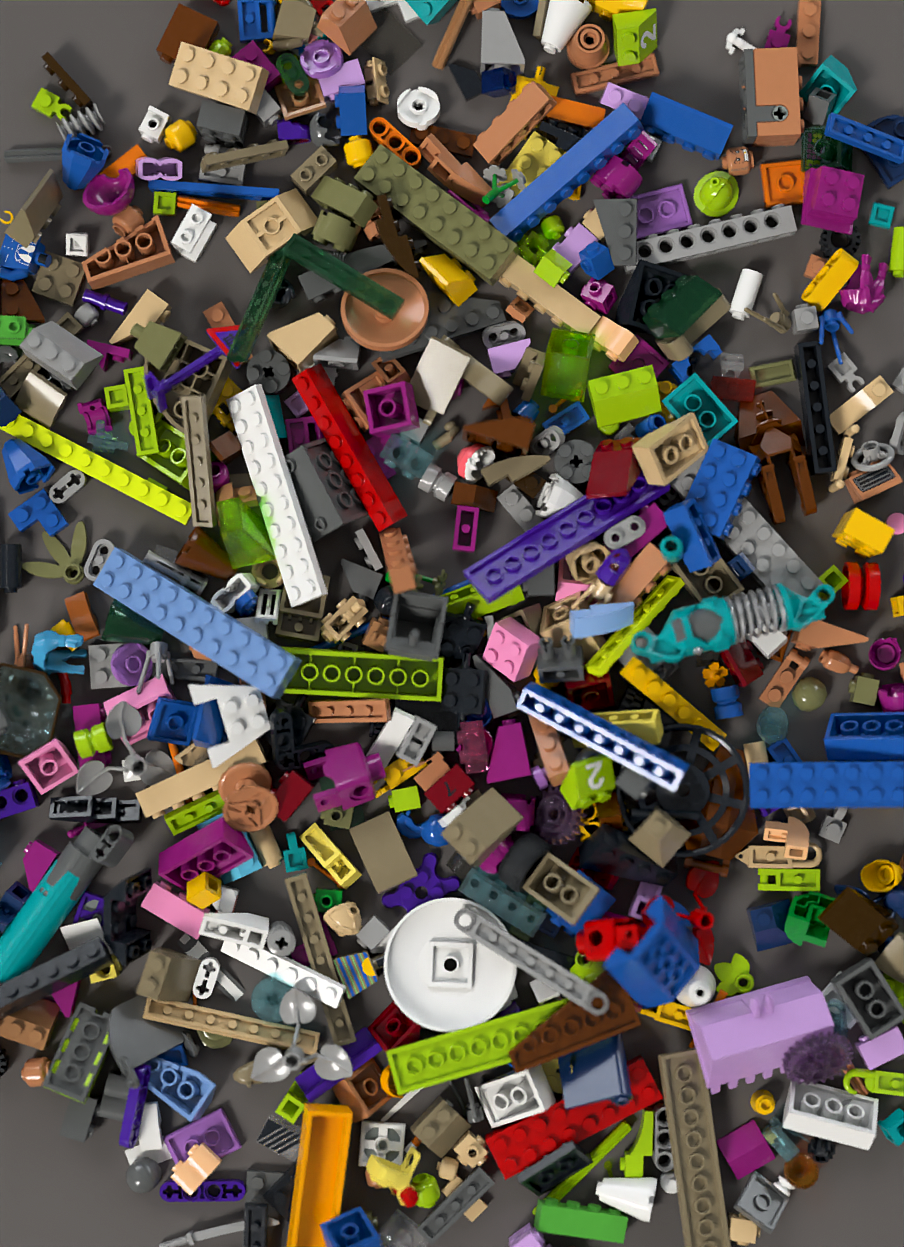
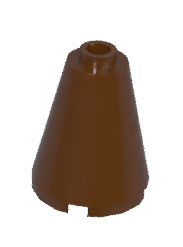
M195 527L189 535V539L179 551L175 563L224 581L227 578L231 579L234 577L238 570L235 567L237 562L202 528Z

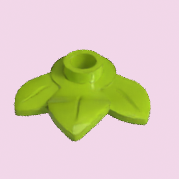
M577 952L575 964L571 967L570 973L589 984L606 970L603 966L605 961H589L586 964L584 962L585 956Z
M735 953L731 963L721 962L714 965L715 974L721 980L716 988L717 992L722 989L728 993L727 996H732L737 992L744 994L753 989L754 978L749 973L750 965L742 955ZM745 978L747 980L745 986L739 985L740 979Z

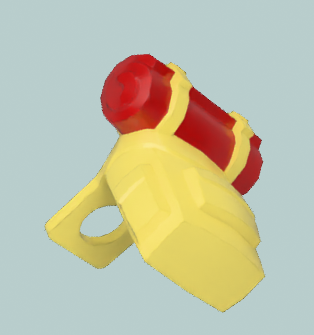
M410 1147L401 1165L371 1154L366 1164L371 1180L381 1187H389L391 1194L397 1196L401 1205L407 1208L416 1205L419 1196L410 1182L421 1154L414 1147ZM414 1155L413 1162L409 1166L410 1158Z

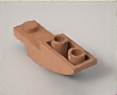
M432 133L428 135L418 148L423 157L430 163L427 170L454 193L484 208L487 204L482 201V198L492 188L468 162L461 165Z

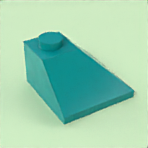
M830 55L800 91L799 97L803 98L807 103L809 95L816 88L834 93L837 96L832 112L838 114L857 91V88L848 68Z

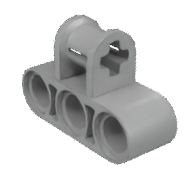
M658 1103L653 1107V1148L651 1157L655 1166L659 1170L666 1172L670 1171L674 1166L667 1118L660 1120L658 1117L662 1110H666L665 1103ZM667 1132V1140L659 1142V1135ZM668 1155L667 1162L659 1164L660 1156Z

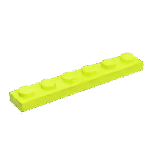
M667 575L634 611L633 624L617 630L584 666L586 671L597 676H602L608 672L610 666L628 648L635 633L643 631L648 627L657 614L665 609L667 603L679 593V590L685 585L680 577Z

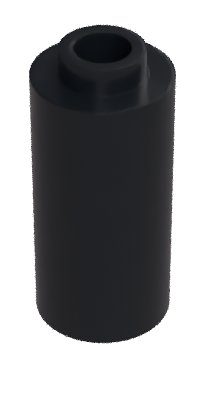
M0 544V588L4 589V593H17V589L22 588L21 544Z

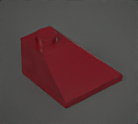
M395 1001L368 1027V1030L385 1053L387 1050L418 1042L421 1025L406 1016Z

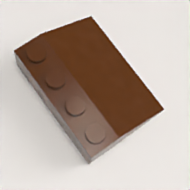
M519 415V418L510 417L464 425L462 440L473 444L480 443L490 446L493 450L516 457L526 456L536 423L531 422L532 419Z

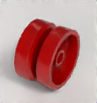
M845 562L842 574L849 581L841 587L844 610H857L860 603L864 610H877L881 592V577L878 563L866 562L860 568L858 562Z

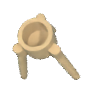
M598 578L576 600L571 609H575L590 593V597L586 600L588 605L594 598L598 600L604 598L603 604H609L613 593L610 592L613 586L606 584Z

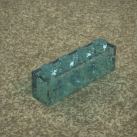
M480 866L477 869L471 868L458 891L533 938L548 915L544 912L546 908L535 901L533 905L525 900L527 898L526 895L518 892L513 893L507 889V885L499 878L494 881L488 877L489 873L483 871Z

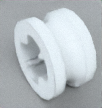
M779 1175V1181L773 1184L784 1194L790 1196V1190L796 1187L786 1178Z

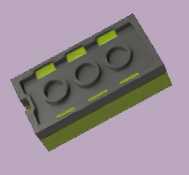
M79 1002L42 1086L86 1105L110 1050L108 1040L110 1014L104 1012L101 1016L97 1014L96 1008Z

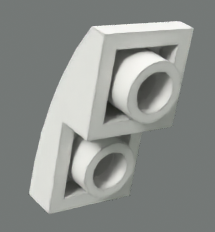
M158 1101L145 1102L138 1135L141 1151L163 1149L164 1142L160 1127L161 1115Z

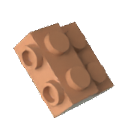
M378 371L348 388L340 396L347 410L353 416L356 426L359 430L362 429L364 433L370 429L363 391L387 385Z

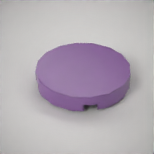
M324 39L308 44L304 48L303 54L301 53L300 55L301 67L305 74L317 79L328 78L336 74L342 68L344 62L342 49L337 44Z
M134 642L118 647L113 653L110 663L116 680L123 685L137 686L145 663L146 651L149 649L142 644ZM152 659L150 660L144 682L148 681L152 675Z

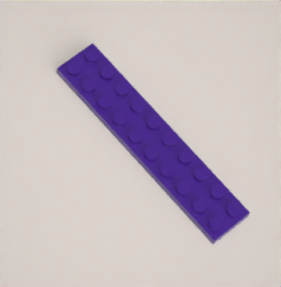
M641 471L628 495L587 499L586 495L464 570V577L490 604L670 490V484L668 483L666 486L648 484L643 471Z

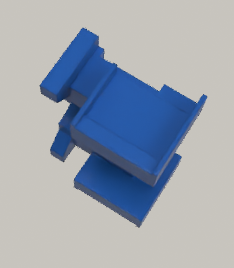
M710 334L692 347L694 349L693 353L699 352L703 356L708 353L713 360L722 353L720 346ZM689 357L682 361H675L668 369L680 385L689 378L687 375V369L691 365Z

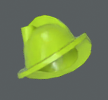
M714 171L705 175L699 180L694 189L693 198L696 206L701 212L711 217L726 215L734 208L738 200L739 188L737 181L725 171Z

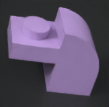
M640 881L636 894L633 896L628 915L642 921V910L653 897L660 895L663 886Z

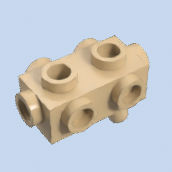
M354 596L349 600L344 598L336 606L338 611L334 615L329 613L321 621L324 624L320 628L323 631L321 633L322 637L329 643L333 641L336 644L339 640L343 643L352 634L349 630L353 626L358 628L366 620L364 615L368 610L364 600ZM332 626H336L338 628V632H336L332 628Z

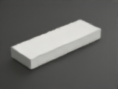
M395 707L391 713V720L385 723L366 756L379 752L383 767L386 768L413 724L415 716Z

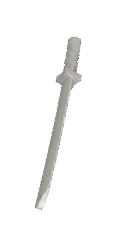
M268 1217V1226L280 1223L279 1220ZM244 1221L193 1232L192 1230L185 1236L160 1243L159 1247H180L186 1244L191 1246L200 1240L243 1231Z

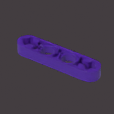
M144 1063L134 1068L140 1086L136 1089L129 1088L119 1137V1145L129 1149L135 1146L138 1139L151 1075V1066Z
M205 1179L199 1185L196 1196H189L183 1188L182 1196H179L180 1192H173L172 1196H169L168 1192L164 1191L168 1188V1185H171L173 1190H179L180 1186L174 1180H167L162 1184L159 1192L161 1198L167 1202L239 1201L246 1193V1185L240 1179ZM215 1184L219 1186L220 1194L217 1196L210 1195L208 1192L210 1185ZM223 1184H227L226 1189H233L234 1185H238V1189H242V1191L238 1195H234L233 1191H227L226 1196H223Z

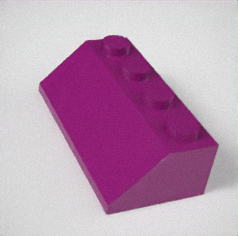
M221 817L159 853L158 875L187 892V882L206 871L218 878L253 858L254 853L242 831L235 830L227 824L224 817Z

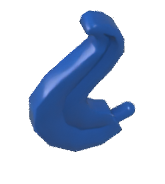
M407 810L406 813H400L396 818L395 824L399 832L407 838L418 839L422 837L421 825L428 820L416 824L412 817L409 816L411 810Z

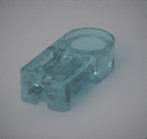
M830 999L827 1002L828 1009L829 1007H835L840 1011L839 1014H834L829 1009L834 1022L831 1041L838 1039V1042L844 1043L848 1036L846 1007L840 1000Z

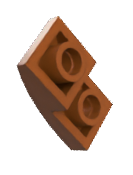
M83 591L64 599L76 634L83 636V642L101 635L97 618L92 613L86 592Z

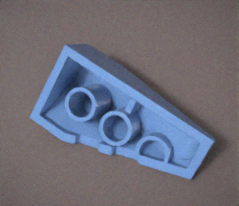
M157 1057L144 1063L151 1066L148 1085L150 1091L190 1122L199 1120L212 1102L217 1086L199 1071Z

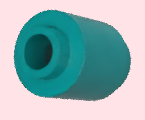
M669 536L664 538L660 544L661 555L665 561L674 563L682 558L684 551L679 538ZM672 548L676 550L674 552H668Z

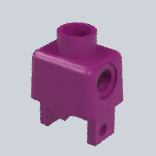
M358 742L325 750L326 756L303 763L309 781L326 776L331 778L336 785L335 788L313 794L318 813L341 805L344 811L375 799L376 790L373 782L386 778L379 752L365 757L362 746Z

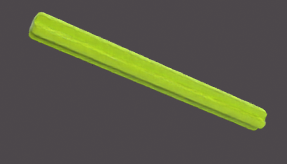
M623 1120L589 1153L593 1163L558 1184L546 1197L556 1198L560 1202L632 1130L630 1124ZM537 1206L532 1210L534 1216L536 1214Z

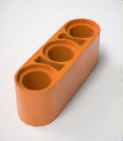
M382 117L374 118L369 126L373 140L379 145L382 144L417 170L421 165V153L418 148L386 119ZM376 126L385 127V131L381 134L374 132ZM393 140H398L402 144L398 148H392L390 143ZM412 154L418 159L414 163H409L406 161V157Z

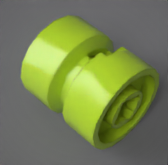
M104 722L92 726L91 731L82 729L74 732L75 744L82 759L94 756L96 751L103 753L113 749L112 739L106 732Z

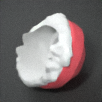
M480 443L463 448L457 456L458 475L467 484L476 483L483 477L480 470L495 463V451L490 446Z

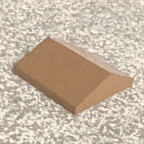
M305 76L274 86L285 121L327 107L317 78Z

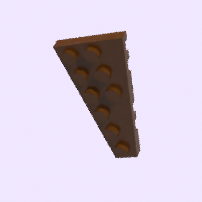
M607 969L603 971L589 985L607 996L609 1000L608 1010L602 1015H594L569 1000L508 1051L516 1074L641 1025L631 996ZM595 997L591 1001V1006L596 1010H600L604 1007V1000L600 997Z

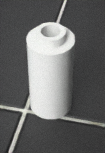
M742 269L729 310L733 318L744 320L750 317V314L745 312L744 308H749L750 310L753 308L763 278L761 273L750 269Z

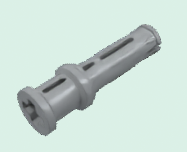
M148 550L143 559V563L178 580L180 585L183 587L187 586L196 591V594L199 596L209 580L207 577L202 578L193 573L191 569L186 568L185 570L150 550Z

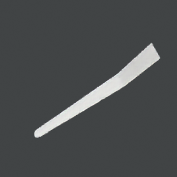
M421 1089L408 1092L381 1119V1122L387 1121Z

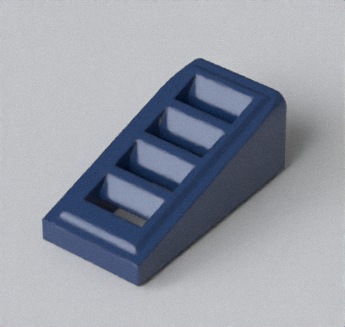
M743 552L726 563L739 581L755 570V567Z

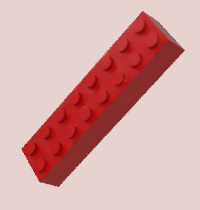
M641 1054L627 1061L633 1099L627 1105L617 1106L616 1103L605 1100L566 1110L564 1097L561 1095L555 1098L557 1102L546 1111L507 1123L485 1134V1141L505 1180L522 1172L526 1167L538 1163L542 1157L555 1152L562 1144L570 1141L578 1143L663 1099Z

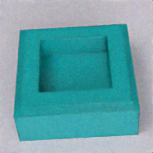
M874 202L868 225L889 230L895 207Z

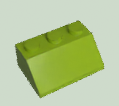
M652 365L588 381L587 389L598 428L662 413L658 384Z

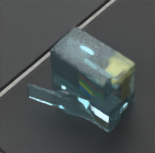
M773 1116L769 1120V1124L761 1130V1133L781 1157L788 1162L800 1150L782 1130V1123L776 1116ZM786 1129L795 1137L799 1136L805 1141L810 1142L798 1132Z

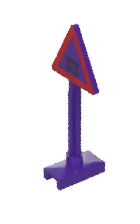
M259 324L206 329V333L217 347L168 379L164 378L159 382L151 372L144 375L143 378L149 400L156 398L158 411L160 413L168 408L165 394L171 391L172 387L221 355H225L232 365L238 369L259 329Z

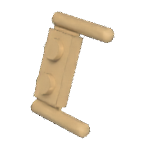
M856 424L843 432L844 438L841 439L836 456L837 471L831 475L830 481L833 483L828 486V491L831 493L838 491L845 485L842 479L847 478L849 466H846L848 458H852L855 446L852 445L853 439H851V436L860 430V427Z

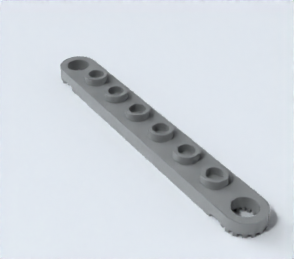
M461 909L455 914L454 924L460 931L590 1013L602 1015L608 1010L609 1000L607 996L471 910ZM464 914H468L471 917L470 925L461 926L459 918ZM595 997H600L604 1000V1007L600 1010H596L591 1006V1001Z

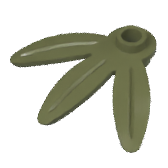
M79 521L75 527L71 545V557L63 544L55 536L50 537L46 531H43L42 538L45 546L59 566L46 562H25L22 564V569L38 577L52 579L64 577V580L71 585L79 584L85 576L84 568L81 566L87 548V531L84 522ZM77 571V575L72 578V574Z

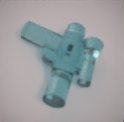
M104 420L96 421V434H89L87 443L93 444L92 452L114 454L115 448L127 451L129 442L113 438L110 432L105 431Z

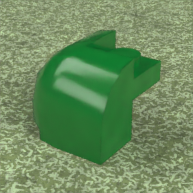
M809 891L808 894L795 895L785 923L787 937L800 946L804 940L825 947L830 928L822 923L818 916L836 898Z

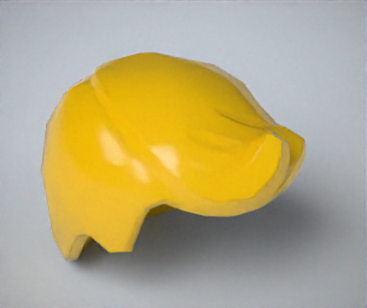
M878 859L865 865L861 870L860 876L866 889L876 893H885L892 890L902 881L904 870L894 862Z

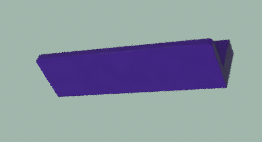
M363 1027L355 1033L356 1042L340 1046L350 1057L353 1071L382 1051V1048L367 1027ZM314 1064L295 1077V1081L310 1103L342 1080L323 1079L317 1074Z

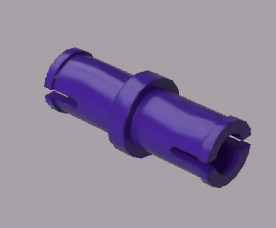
M88 288L83 294V302L98 306L103 311L109 310L122 316L127 312L128 303L112 298L110 294L105 293L103 295Z

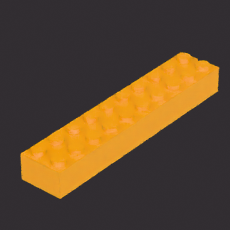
M304 1104L286 1247H326L320 1224L340 1216L353 1115L347 1105Z

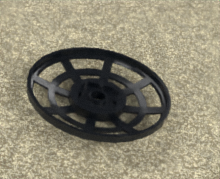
M692 724L664 726L663 734L673 731L693 732L690 745L676 744L662 748L660 744L653 745L667 753L688 751L685 763L690 766L681 784H686L689 787V794L686 797H681L677 794L676 790L672 791L652 780L648 786L656 788L658 801L647 807L645 800L639 797L638 803L640 808L654 809L657 805L659 808L666 810L699 811V820L696 821L700 827L688 831L691 833L690 836L704 833L710 844L693 850H678L673 856L693 857L706 854L727 842L736 833L745 818L750 800V780L747 768L734 746L713 730ZM701 734L719 742L728 750L731 757L720 763L710 752L698 747ZM696 754H700L708 759L714 767L703 773L694 766ZM737 764L743 781L742 800L729 797V781L725 770ZM621 765L618 778L626 769V765ZM718 774L723 785V795L710 793L708 780ZM617 786V800L621 815L628 828L634 833L637 829L635 824L646 817L629 816L624 801V791ZM707 801L720 804L716 814L707 822L701 812ZM727 806L740 809L731 828L718 839L711 827L721 819ZM674 819L680 824V819Z

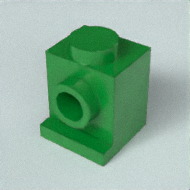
M317 888L316 893H313L318 912H327L331 908L343 904V889ZM324 897L330 899L329 905L323 904L322 899Z

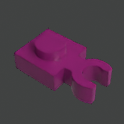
M778 16L774 22L775 30H769L764 48L787 47L791 35L785 34V32L790 29L792 20L789 19L786 26H781L779 23L781 17Z

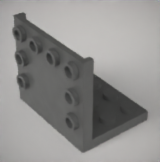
M325 438L304 444L285 456L312 544L345 524L369 516Z

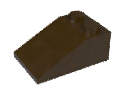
M849 886L818 916L822 923L854 949L868 957L876 952L900 927L887 909Z

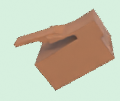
M437 751L426 761H420L417 766L412 765L402 771L419 767L432 760L414 776V780L424 791H427L451 768L443 760L444 757L441 753Z

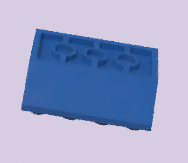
M660 895L645 912L655 924L634 948L633 952L628 955L619 948H616L603 964L642 1009L673 1002L700 968L697 938Z

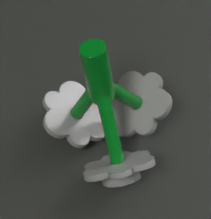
M491 165L489 169H484L483 179L485 182H492V190L483 196L482 201L485 204H489L492 201L497 203L498 208H503L515 195V192L511 190V186L517 184L518 188L522 191L526 188L524 185L526 183L524 174L521 171L518 172L517 169H512L513 180L498 186L499 182L507 180L506 170L497 165Z

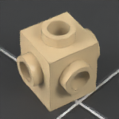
M470 1130L454 1145V1151L458 1154L457 1158L464 1166L469 1164L474 1168L476 1164L478 1166L482 1165L488 1158L486 1155L488 1148L486 1147L485 1139L479 1134L475 1136Z

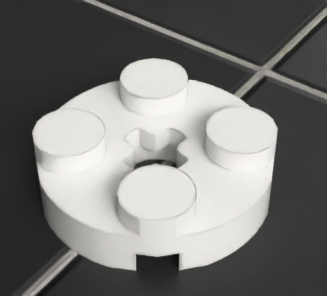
M418 87V90L412 91L410 88L404 91L397 101L398 118L409 127L426 130L440 115V103L437 94L425 87ZM414 106H423L422 110H415Z

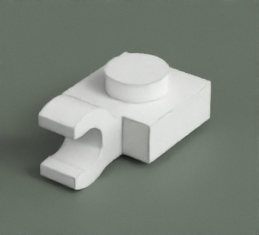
M470 797L463 798L459 805L438 821L443 828L448 826L467 808L466 802Z

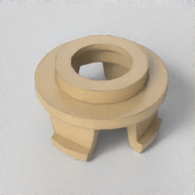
M274 552L265 553L255 558L252 564V575L261 587L274 589L284 583ZM267 564H274L278 569V574L273 579H266L262 574V569Z

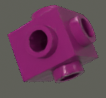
M592 277L583 286L580 294L587 307L606 315L618 298L613 285H610L603 279L598 281Z

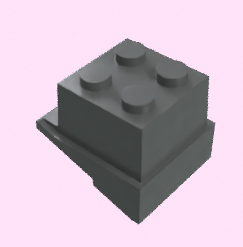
M409 590L394 594L384 650L388 651V654L430 662L433 659L438 660L448 597Z

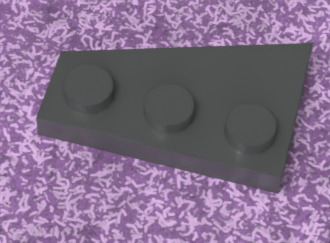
M593 199L614 266H637L638 200Z

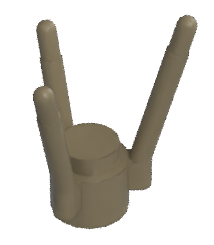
M773 293V297L781 312L773 313L769 319L749 308H744L745 312L767 323L779 333H786L791 327L792 323L788 318L790 312L785 309L777 293Z

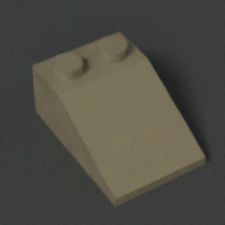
M492 787L460 813L441 835L471 865L479 867L524 817Z
M549 852L522 887L573 926H575L600 892L598 887Z

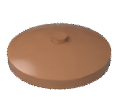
M379 268L361 274L346 288L341 301V318L347 333L358 344L376 351H393L409 345L421 335L429 317V303L424 288L414 277L397 269Z

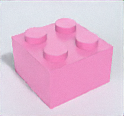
M513 617L500 620L494 624L482 659L510 680L516 682L530 676L538 656V649H540L538 642L541 638Z

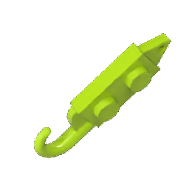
M854 1068L847 1071L844 1075L843 1084L846 1091L850 1094H857V1091L850 1087V1080L853 1077L864 1078L867 1090L870 1092L904 1096V1073Z

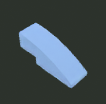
M634 603L590 605V609L571 610L569 631L573 638H583L625 628L633 624Z

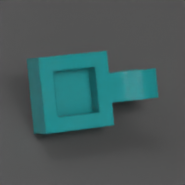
M294 832L286 833L289 849L282 850L286 872L308 869L305 847H298Z

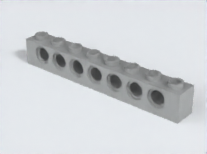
M778 204L771 207L772 210L763 211V209H757L750 212L751 215L747 216L736 214L730 216V220L722 222L721 219L709 221V225L705 226L694 224L688 226L687 230L683 231L672 229L667 231L666 235H648L645 237V240L637 241V264L642 259L665 266L792 236L797 232L791 205ZM766 219H773L776 222V227H768ZM752 224L755 227V232H747L744 225ZM726 228L731 229L734 232V236L731 238L726 237L723 230ZM705 233L710 234L713 237V241L710 243L705 242L702 239V235ZM684 238L689 239L692 246L689 248L682 246L681 240ZM663 243L668 244L671 251L668 253L662 252L660 245ZM645 248L649 251L650 256L643 258L639 255L638 250ZM624 266L625 274L633 273L636 266Z

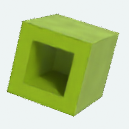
M551 249L543 256L533 272L554 288L560 282L564 284L571 275L568 271L573 264L554 249Z
M417 785L391 790L392 795H388L390 808H394L395 812L421 808Z

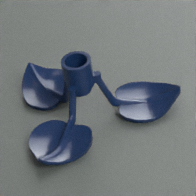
M836 884L834 886L837 897L848 885ZM896 885L889 892L881 893L880 896L873 900L877 903L883 899L884 906L892 910L891 916L895 918L897 912L904 919V887L902 885ZM849 886L850 888L854 889L855 891L870 899L869 894L863 891L862 889ZM895 936L889 937L877 950L882 953Z

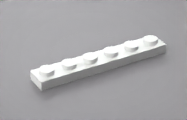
M224 941L221 952L294 988H298L302 992L334 1008L340 1005L347 986L286 956H276L265 946L261 950Z

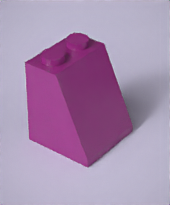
M515 719L504 720L502 725L497 728L486 775L487 783L531 775L521 722H516Z

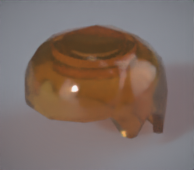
M796 1152L792 1157L789 1156L784 1163V1175L787 1181L795 1188L808 1189L817 1182L819 1167L808 1154Z

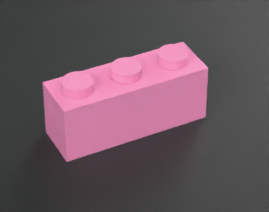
M161 880L160 883L156 881L140 906L193 938H200L201 935L198 934L204 914L209 913L210 908L206 907L202 910L186 901L187 894L183 892L178 894L171 890L173 887L165 881Z

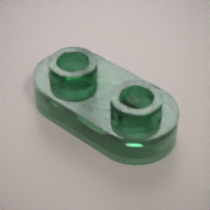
M289 53L282 54L276 62L281 77L292 94L296 96L305 95L310 88L307 75L294 55ZM286 63H291L292 67L291 69L286 70L284 68V65ZM297 82H302L303 86L301 88H296L295 84Z

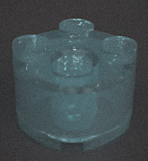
M272 976L263 978L252 992L251 1004L253 1011L265 1021H282L280 1016L281 1001L284 995L294 987L281 978ZM277 994V999L280 1001L273 1003L269 996Z

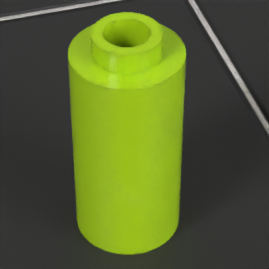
M903 226L894 227L890 254L889 272L893 273L892 276L897 278H904Z

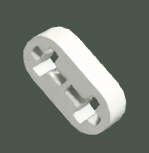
M206 957L200 964L193 985V993L199 999L208 998L214 989L220 970V963L214 957ZM209 962H212L216 970H212L210 975L206 976L207 968L204 967V964L208 965ZM204 979L208 980L206 988L209 989V991H205L204 994H201L200 989L197 988V985L201 986Z

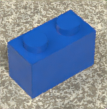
M365 85L339 86V94H334L335 108L339 107L340 115H336V128H341V136L367 135Z

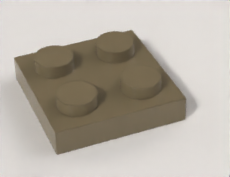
M46 251L45 254L52 256L51 264L48 268L40 266L32 292L74 307L85 278L82 263Z

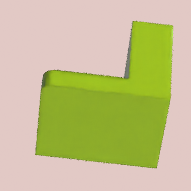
M126 384L104 387L107 409L110 412L130 410Z

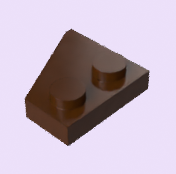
M23 279L16 281L1 280L2 316L26 317L27 323H45V318Z

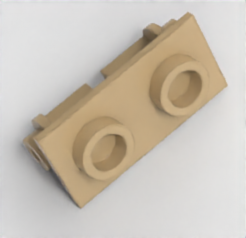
M372 57V60L366 61L364 66L365 82L373 81L372 85L366 86L367 101L370 102L371 106L378 105V101L389 104L388 97L390 92L386 82L387 67L384 61Z

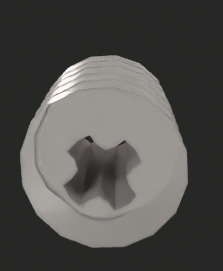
M96 103L93 104V111L85 107V115L78 110V118L70 114V122H67L64 118H61V126L56 122L64 141L68 134H73L72 137H76L77 133L87 135V131L94 135L95 127L103 131V123L105 124Z
M284 921L273 922L269 926L267 936L268 948L276 956L289 955L295 948L294 932Z

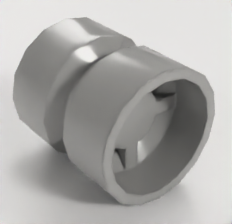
M430 463L418 484V488L427 493L434 492V497L445 502L458 477L449 472L442 473V468Z

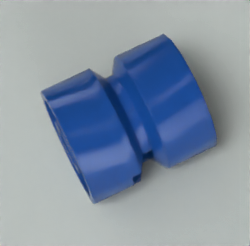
M738 685L710 689L713 702L717 703L713 708L715 720L744 715L742 703L737 701V698L740 697Z

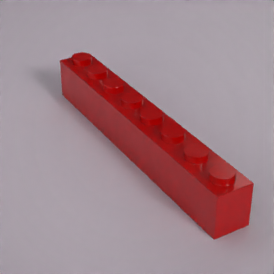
M320 363L305 369L291 380L377 530L380 532L408 516L322 364Z

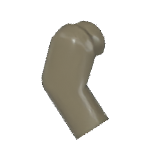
M454 421L446 423L444 428L447 432L432 441L436 450H440L451 443L459 432V426H456Z

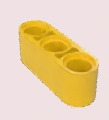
M838 249L806 287L801 299L810 306H816V311L818 312L824 310L856 271L859 261L844 249Z

